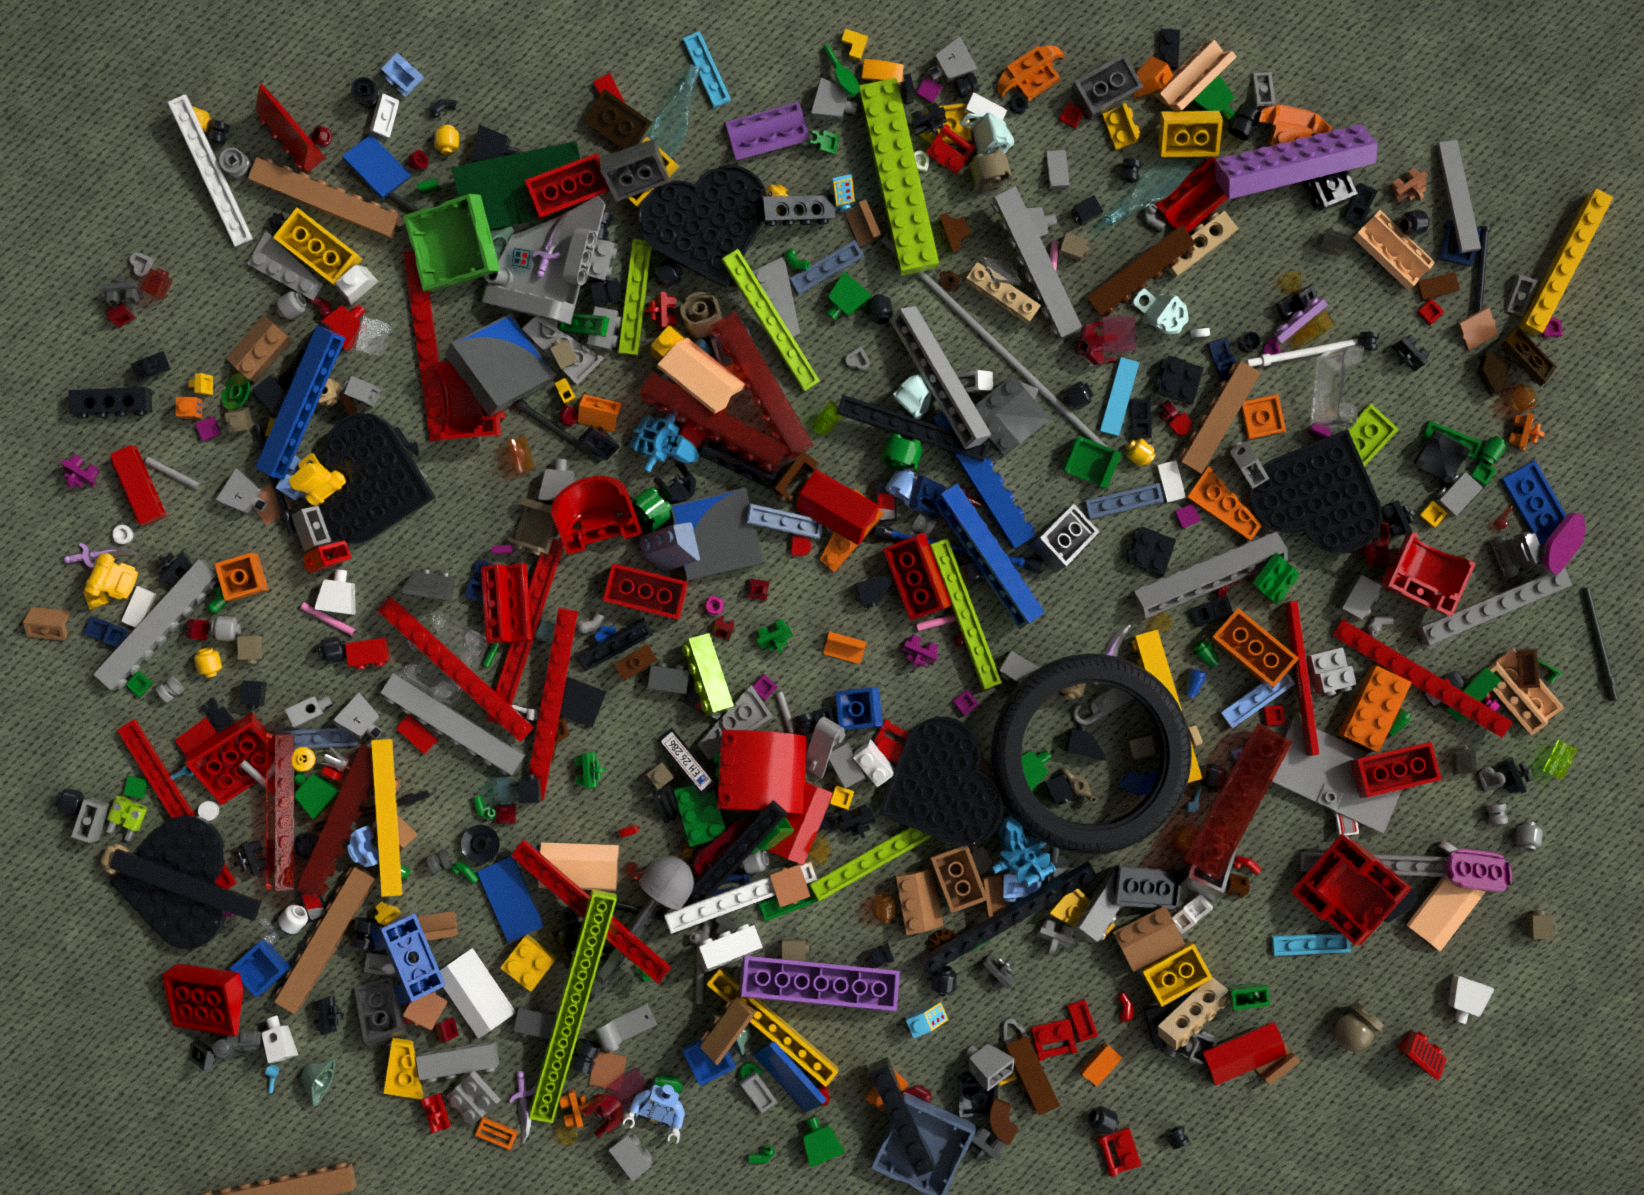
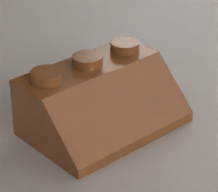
M263 315L226 358L246 378L256 383L293 339L267 316Z
M957 846L931 855L933 866L951 913L988 900L968 846Z
M934 868L895 875L906 935L926 932L944 926Z
M1166 906L1113 932L1133 972L1185 947V943Z
M738 997L734 1001L732 999L729 1000L724 1007L727 1011L723 1016L718 1015L712 1023L715 1027L711 1033L707 1031L700 1040L703 1042L700 1048L717 1065L756 1012V1010Z

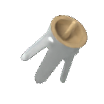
M330 747V750L338 759L324 755L326 763L321 764L336 768L341 773L345 768L351 770L347 766L350 760L342 757L334 748Z

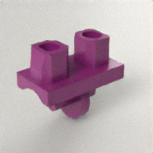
M76 454L68 461L63 459L61 465L64 466V471L67 472L63 478L67 479L66 486L69 488L75 486L81 488L83 482L94 488L96 485L95 479L100 472L99 469L92 464H89L85 471L80 469L85 462Z
M914 634L905 642L901 652L907 654V660L913 662L911 667L913 669L916 668L917 664L925 667V664L928 663L933 666L938 657V654H936L938 645L928 642L926 649L919 646L921 638Z

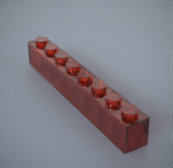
M735 311L711 324L716 339H720L723 344L722 349L724 353L732 359L734 370L741 374L742 382L745 383L744 387L751 391L753 402L757 407L761 408L763 419L766 423H770L773 428V436L780 440L783 445L781 448L787 457L796 458L803 451L806 452L814 446L813 442Z
M652 371L640 389L639 396L643 402L649 405L654 404L658 406L661 412L676 416V420L683 424L688 423L692 425V428L699 433L704 432L710 435L709 437L713 441L718 443L721 441L731 451H739L744 454L743 456L747 460L757 461L765 470L776 471L787 452V446L722 410L714 414L686 390Z
M287 732L266 733V888L275 892L294 890V768L292 766L294 734Z
M361 744L296 890L315 898L325 895L329 886L326 884L328 877H333L337 866L334 864L337 858L341 859L345 848L342 846L345 840H350V835L354 831L351 829L353 822H358L362 813L359 811L361 804L365 805L370 794L367 793L369 786H374L371 747Z

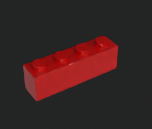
M129 445L111 453V466L119 475L118 482L127 493L126 500L134 509L135 513H133L136 522L147 526L167 517L138 448Z

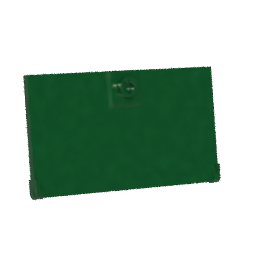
M571 141L569 143L453 166L451 171L458 197L467 194L481 195L489 229L492 230L538 220L524 181L580 160L577 142ZM581 204L554 213L544 218L562 215L565 212L570 211Z

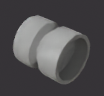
M227 148L220 154V166L232 177L237 179L244 178L250 173L251 162L240 150Z

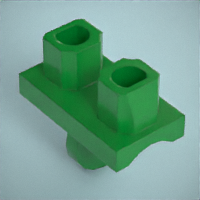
M782 619L773 623L776 631L769 633L766 627L757 629V642L761 650L769 647L770 652L778 649L779 653H783L781 647L788 644L786 639L793 637L789 625L787 626Z
M596 752L582 753V755L575 757V766L583 767V774H578L575 777L576 785L584 786V788L598 787L597 780L601 779V772H605L606 767H600V760H596Z

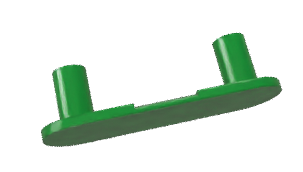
M1538 659V663L1553 671L1547 679L1549 682L1554 683L1558 675H1564L1560 670Z

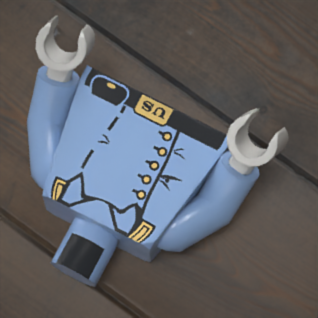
M653 1085L649 1090L638 1093L629 1108L630 1112L623 1116V1125L626 1120L630 1119L632 1121L629 1124V1128H632L635 1124L634 1115L636 1113V1117L670 1129L673 1127V1130L669 1132L668 1142L670 1137L675 1135L677 1137V1144L680 1139L679 1128L681 1129L685 1115L682 1103L678 1101L679 1094L674 1092L673 1087L670 1085H664L663 1087Z

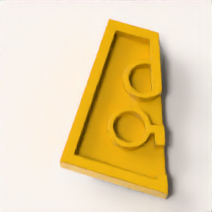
M1076 889L1072 893L1060 898L1047 914L1074 927L1090 900L1079 889ZM1114 923L1108 925L1107 929L1105 930V937L1114 928Z
M399 1038L392 1039L384 1094L415 1099L423 1098L413 1041Z

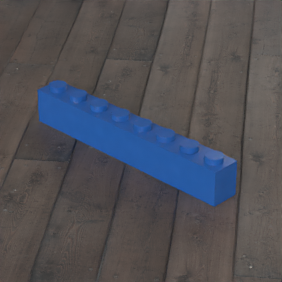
M316 326L256 464L257 469L269 476L285 479L346 339L345 337L327 328Z
M943 411L932 418L935 425L954 431ZM953 453L1012 548L1015 549L1034 537L1033 532L1035 530L1030 522L1026 523L1022 517L1025 514L1019 505L1015 506L1012 501L1014 496L1009 489L1005 490L1002 483L1004 481L999 473L995 474L992 467L994 465L990 458L986 457L984 462Z
M959 485L952 486L932 500L1018 628L1021 629L1045 613L1041 604L1031 593L1030 588L1025 584L1019 572L1014 568L1007 554L1004 553L996 538L993 537L986 523L980 518L975 507L970 503Z

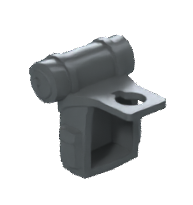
M1519 533L1514 536V539L1508 540L1503 535L1495 536L1489 541L1490 549L1495 555L1500 568L1499 572L1502 573L1503 578H1513L1518 575L1519 568L1523 566L1531 568L1542 562L1543 551L1535 533Z
M1201 1029L1197 1034L1194 1033L1185 1046H1180L1177 1050L1163 1040V1047L1160 1048V1051L1168 1057H1175L1178 1054L1184 1056L1185 1060L1189 1063L1207 1066L1202 1051L1216 1046L1218 1041L1212 1033Z
M238 1031L237 1036L227 1035L226 1039L218 1040L213 1045V1052L217 1058L229 1060L237 1053V1050L244 1049L248 1053L259 1051V1048L264 1047L262 1032Z

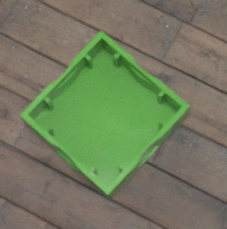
M467 194L446 201L437 207L425 208L404 215L410 243L414 248L416 265L423 291H438L500 271L481 195Z

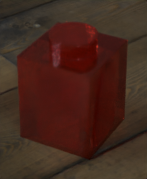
M150 268L140 289L164 300L173 279L168 277V272L160 268L157 271Z

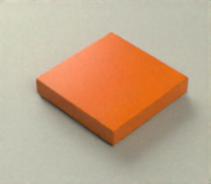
M1278 394L1244 401L1241 406V412L1248 440L1286 432Z

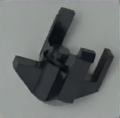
M678 462L676 466L685 476L684 478L679 475L672 480L674 483L670 485V488L667 487L659 476L655 477L653 482L657 484L669 501L685 502L695 494L696 479L683 462Z

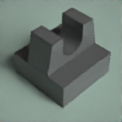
M728 914L718 916L715 922L719 923L716 933L721 935L726 929L732 931L738 920Z

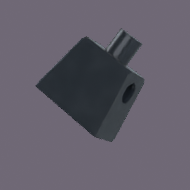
M479 125L471 161L474 163L519 153V148L510 147L511 140L508 136Z

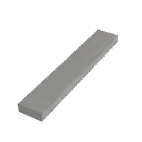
M1458 140L1439 142L1437 149L1460 253L1479 251L1481 246Z

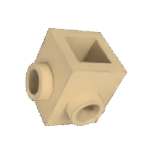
M328 378L323 389H328V392L324 394L322 391L318 401L327 407L337 404V401L341 400L340 393H342L339 382Z

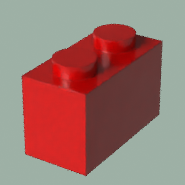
M387 638L345 643L348 666H354L355 670L366 668V664H374V667L385 666V662L390 661Z

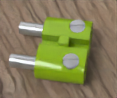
M116 796L107 817L110 823L106 832L113 834L116 824H123V827L128 829L124 840L131 841L134 832L140 830L148 808L137 802L132 803V800L125 797Z

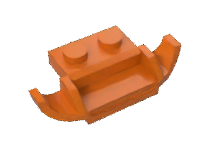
M1037 46L1006 66L1007 68L1001 75L997 85V91L1001 98L1013 87L1014 90L1018 88L1025 98L1030 101L1058 83L1060 76L1052 65L1055 59L1065 58L1064 53L1056 46Z
M1281 104L1264 108L1258 119L1259 122H1267L1274 125L1269 140L1271 145L1310 137L1312 133L1331 132L1333 128L1313 111Z

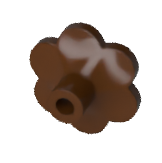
M951 270L940 272L939 284L947 292L957 291L960 282L957 274Z

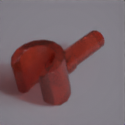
M1512 504L1495 521L1494 524L1499 530L1505 529L1509 525L1506 518L1514 508Z

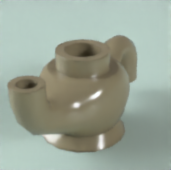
M1066 767L1061 768V774L1068 778V785L1072 793L1085 797L1092 803L1097 801V798L1090 791L1088 781L1083 776L1072 774Z

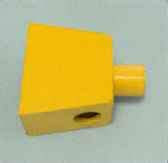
M669 325L651 344L652 356L660 362L676 343L686 339V337L678 329Z

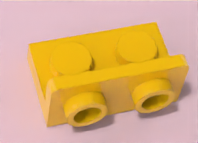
M1123 103L1119 108L1102 114L1115 150L1137 143L1140 130L1137 125H1134L1132 109L1127 107L1126 103Z

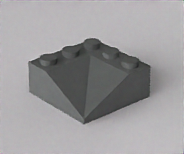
M1013 374L975 405L991 433L989 438L1004 456H1007L1050 420L1049 416Z

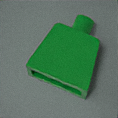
M1220 75L1213 79L1189 103L1198 111H1219L1227 121L1236 113L1229 106L1235 97Z
M844 271L828 297V301L833 306L826 314L834 321L841 313L849 318L872 298V294Z
M1046 749L1037 756L1032 750L1021 754L1024 776L1031 791L1049 772L1044 764L1052 759V756Z
M299 772L292 780L300 787L294 793L295 798L312 819L318 818L342 791L318 774H312L307 778L303 773Z
M786 817L776 825L751 853L754 854L758 850H769L794 832Z
M1245 983L1227 986L1229 990V1005L1234 1011L1270 1006L1267 985Z
M817 1116L806 1119L809 1130L803 1132V1139L810 1168L845 1153L843 1144L829 1122L820 1125Z

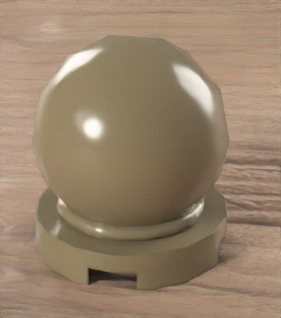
M1354 1001L1350 1006L1353 1010L1352 1013L1345 1014L1337 1021L1335 1037L1342 1048L1351 1052H1359L1370 1046L1374 1039V1032L1378 1031L1381 1033L1386 1027L1374 1015L1369 1017L1364 1007L1357 1001Z

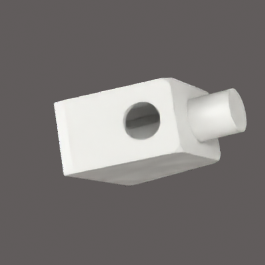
M355 265L338 279L335 284L341 295L352 305L379 281L366 267Z
M335 569L334 581L324 579L315 605L316 610L355 615V584L346 582L347 571Z
M1453 974L1448 1005L1457 1009L1454 1020L1466 1024L1469 1013L1480 1016L1494 988Z
M278 1016L266 1019L269 1030L262 1032V1038L268 1063L281 1062L298 1056L288 1025L280 1026Z

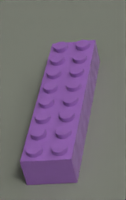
M1355 124L1351 127L1335 129L1327 133H1318L1314 136L1298 138L1294 141L1281 142L1277 145L1261 147L1257 150L1244 151L1241 154L1216 159L1215 180L1227 197L1232 199L1374 164L1377 158L1378 143L1362 124Z
M744 956L741 963L738 997L893 1012L897 1011L900 971Z

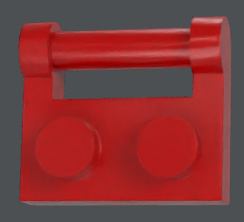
M945 124L925 153L957 175L977 146L973 143H968L953 132L950 126ZM947 136L965 149V153L962 155L945 143L942 138Z
M885 719L873 743L887 759L898 763L904 745L884 734L888 730L907 740L910 733L891 724L890 720Z
M1069 1018L1031 1026L1039 1061L1070 1052L1071 1054L1077 1053ZM1067 1039L1069 1045L1048 1050H1043L1042 1045Z
M1129 1127L1114 1131L1110 1135L1096 1137L1097 1143L1101 1146L1108 1176H1115L1120 1172L1142 1166ZM1113 1140L1120 1165L1117 1166L1114 1164L1108 1146V1141Z

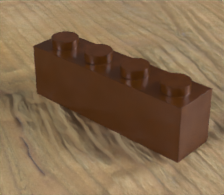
M1026 1032L1004 1041L1007 1047L1003 1049L1006 1054L1014 1058L1013 1071L1016 1077L1021 1076L1023 1082L1020 1083L1024 1094L1028 1093L1031 1098L1028 1100L1032 1111H1037L1038 1115L1041 1116L1060 1107Z

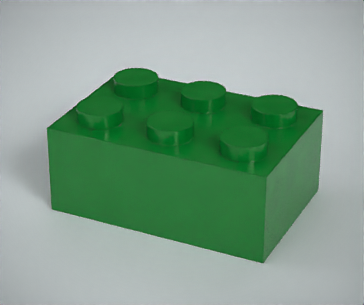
M693 784L674 790L690 847L713 841L727 830L722 810L717 808L718 795L716 788H713L704 797Z

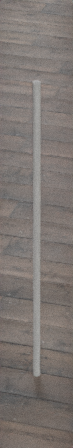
M885 235L881 242L895 254L892 240ZM924 271L915 273L1033 387L1038 388V391L1089 440L1106 446Z

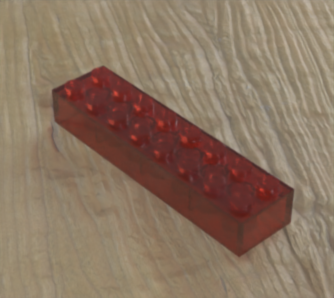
M1259 723L1253 727L1182 862L1216 881L1221 878L1293 743L1291 740Z

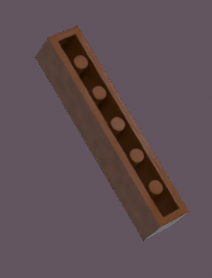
M1181 225L1087 298L1101 316L1104 314L1109 316L1116 310L1115 306L1121 302L1123 305L1132 298L1130 295L1134 291L1139 293L1147 287L1146 282L1150 279L1155 281L1162 276L1163 269L1167 266L1171 269L1179 263V257L1183 254L1185 257L1195 250L1196 242L1184 226Z

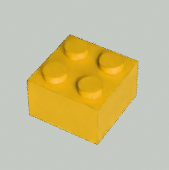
M527 934L501 966V969L531 992L558 957Z

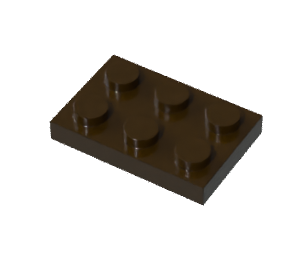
M603 89L583 120L623 149L639 144L653 123L606 89Z
M1518 325L1509 332L1500 344L1503 351L1510 355L1516 361L1518 367L1524 369L1530 379L1540 387L1548 381L1557 368Z

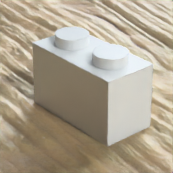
M871 739L855 750L853 759L877 787L893 776L895 768Z

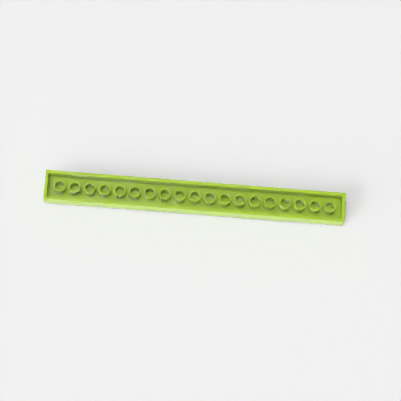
M595 889L591 891L530 1105L529 1119L549 1123L554 1121L617 901V896L614 893Z

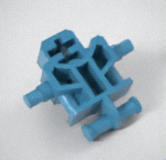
M671 408L665 419H655L650 415L647 418L641 417L637 429H633L632 433H634V436L628 447L642 456H648L643 470L651 472L656 461L663 462L668 455L686 464L698 461L699 454L695 445L683 436L678 435L679 427L674 424L678 413L676 409Z
M1011 815L1005 817L1000 823L998 831L999 845L1004 850L1000 853L1001 861L991 867L993 873L996 874L1006 869L1009 873H1015L1017 882L1024 881L1027 887H1030L1036 881L1041 882L1045 880V876L1056 871L1054 864L1050 863V854L1041 851L1047 843L1040 839L1036 840L1030 835L1025 837L1023 826L1016 819H1013Z

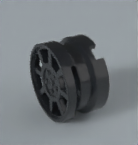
M305 832L296 836L291 845L294 856L300 860H310L319 855L322 849L319 836L312 832Z

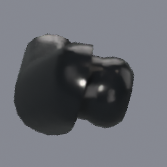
M439 99L430 106V116L432 118H439L441 115L440 111L443 109L456 110V100Z

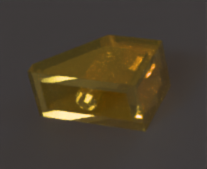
M1325 309L1291 335L1289 339L1296 350H1299L1336 326V324Z

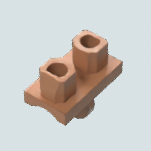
M1413 168L1406 174L1405 178L1408 180L1406 184L1401 179L1392 182L1391 189L1395 193L1397 203L1406 198L1409 201L1412 199L1421 201L1424 198L1423 192L1426 191L1425 178L1428 177L1425 171L1420 173Z

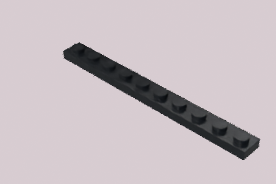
M1089 861L1083 863L919 958L928 974H931L1060 898L1072 893L1079 887L1097 878Z

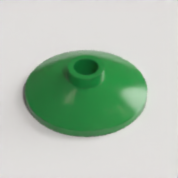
M236 373L226 381V389L222 391V403L228 410L240 408L246 401L250 390L249 379L242 373Z

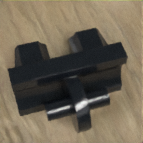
M933 103L927 107L928 114L922 115L920 111L913 112L911 118L914 134L917 136L922 133L928 134L932 132L933 136H937V129L943 127L942 124L947 122L944 107L940 108L936 103Z
M1413 335L1404 336L1392 346L1397 352L1396 355L1401 359L1397 364L1401 366L1405 363L1416 372L1429 362L1427 358L1430 353L1424 348L1416 349L1414 345L1417 341Z
M164 351L144 357L130 364L137 382H142L171 370Z
M1399 500L1388 503L1389 506L1382 509V516L1385 520L1393 516L1395 518L1396 524L1389 526L1391 536L1405 535L1408 532H1412L1409 524L1414 522L1412 515L1417 513L1415 509L1409 511L1407 504L1401 506Z
M184 551L173 562H171L174 557L172 553H169L166 557L163 555L158 557L161 563L157 568L162 571L165 566L168 567L159 576L158 580L161 583L166 582L174 587L181 579L174 571L179 567L187 573L193 566Z
M1511 756L1506 759L1507 762L1498 766V770L1504 776L1512 774L1514 780L1505 783L1509 794L1519 791L1521 794L1526 793L1527 790L1522 777L1524 776L1526 782L1531 781L1530 773L1534 772L1533 767L1526 768L1525 763L1521 762L1518 764L1521 770L1518 771Z
M866 804L857 807L859 816L852 819L850 811L840 813L841 823L839 824L843 833L851 831L852 836L860 834L862 839L865 838L864 832L871 830L869 824L876 822L873 812H870Z
M259 840L241 843L247 858L244 859L242 852L237 853L238 861L233 863L234 867L240 865L244 872L248 870L246 862H248L253 876L260 874V871L269 867L266 857L255 861L253 853L263 850Z
M328 996L312 1002V1010L319 1012V1019L313 1022V1030L320 1031V1035H327L337 1031L336 1025H339L338 1018L344 1017V1012H338V1006L335 1005V996Z

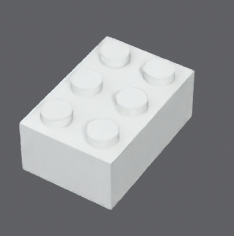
M746 924L737 928L738 930L733 934L728 931L719 935L715 941L710 938L701 942L697 949V954L704 973L742 959L744 956L759 952L763 947L755 926L749 927Z

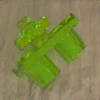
M833 400L828 402L812 423L815 425L813 430L821 436L824 433L828 435L842 417L836 414L838 405H835Z
M1558 740L1544 772L1563 780L1569 767L1573 764L1572 760L1578 749Z

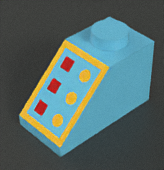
M852 175L832 178L829 189L830 194L834 197L835 210L840 209V212L850 210L851 206L855 203Z
M941 1002L905 1016L913 1038L933 1031L948 1020Z

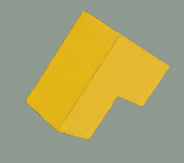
M845 29L841 43L852 46L849 53L850 59L861 61L868 36Z
M566 378L555 383L562 400L567 406L577 401Z

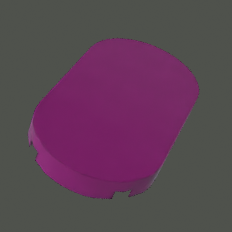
M1567 514L1545 542L1546 554L1543 553L1542 564L1546 572L1552 574L1560 573L1582 545L1586 529L1585 519L1582 514Z
M1457 849L1452 851L1446 859L1447 876L1459 888L1500 892L1507 889V886L1512 881L1511 866L1509 862L1503 859L1505 857L1499 853Z

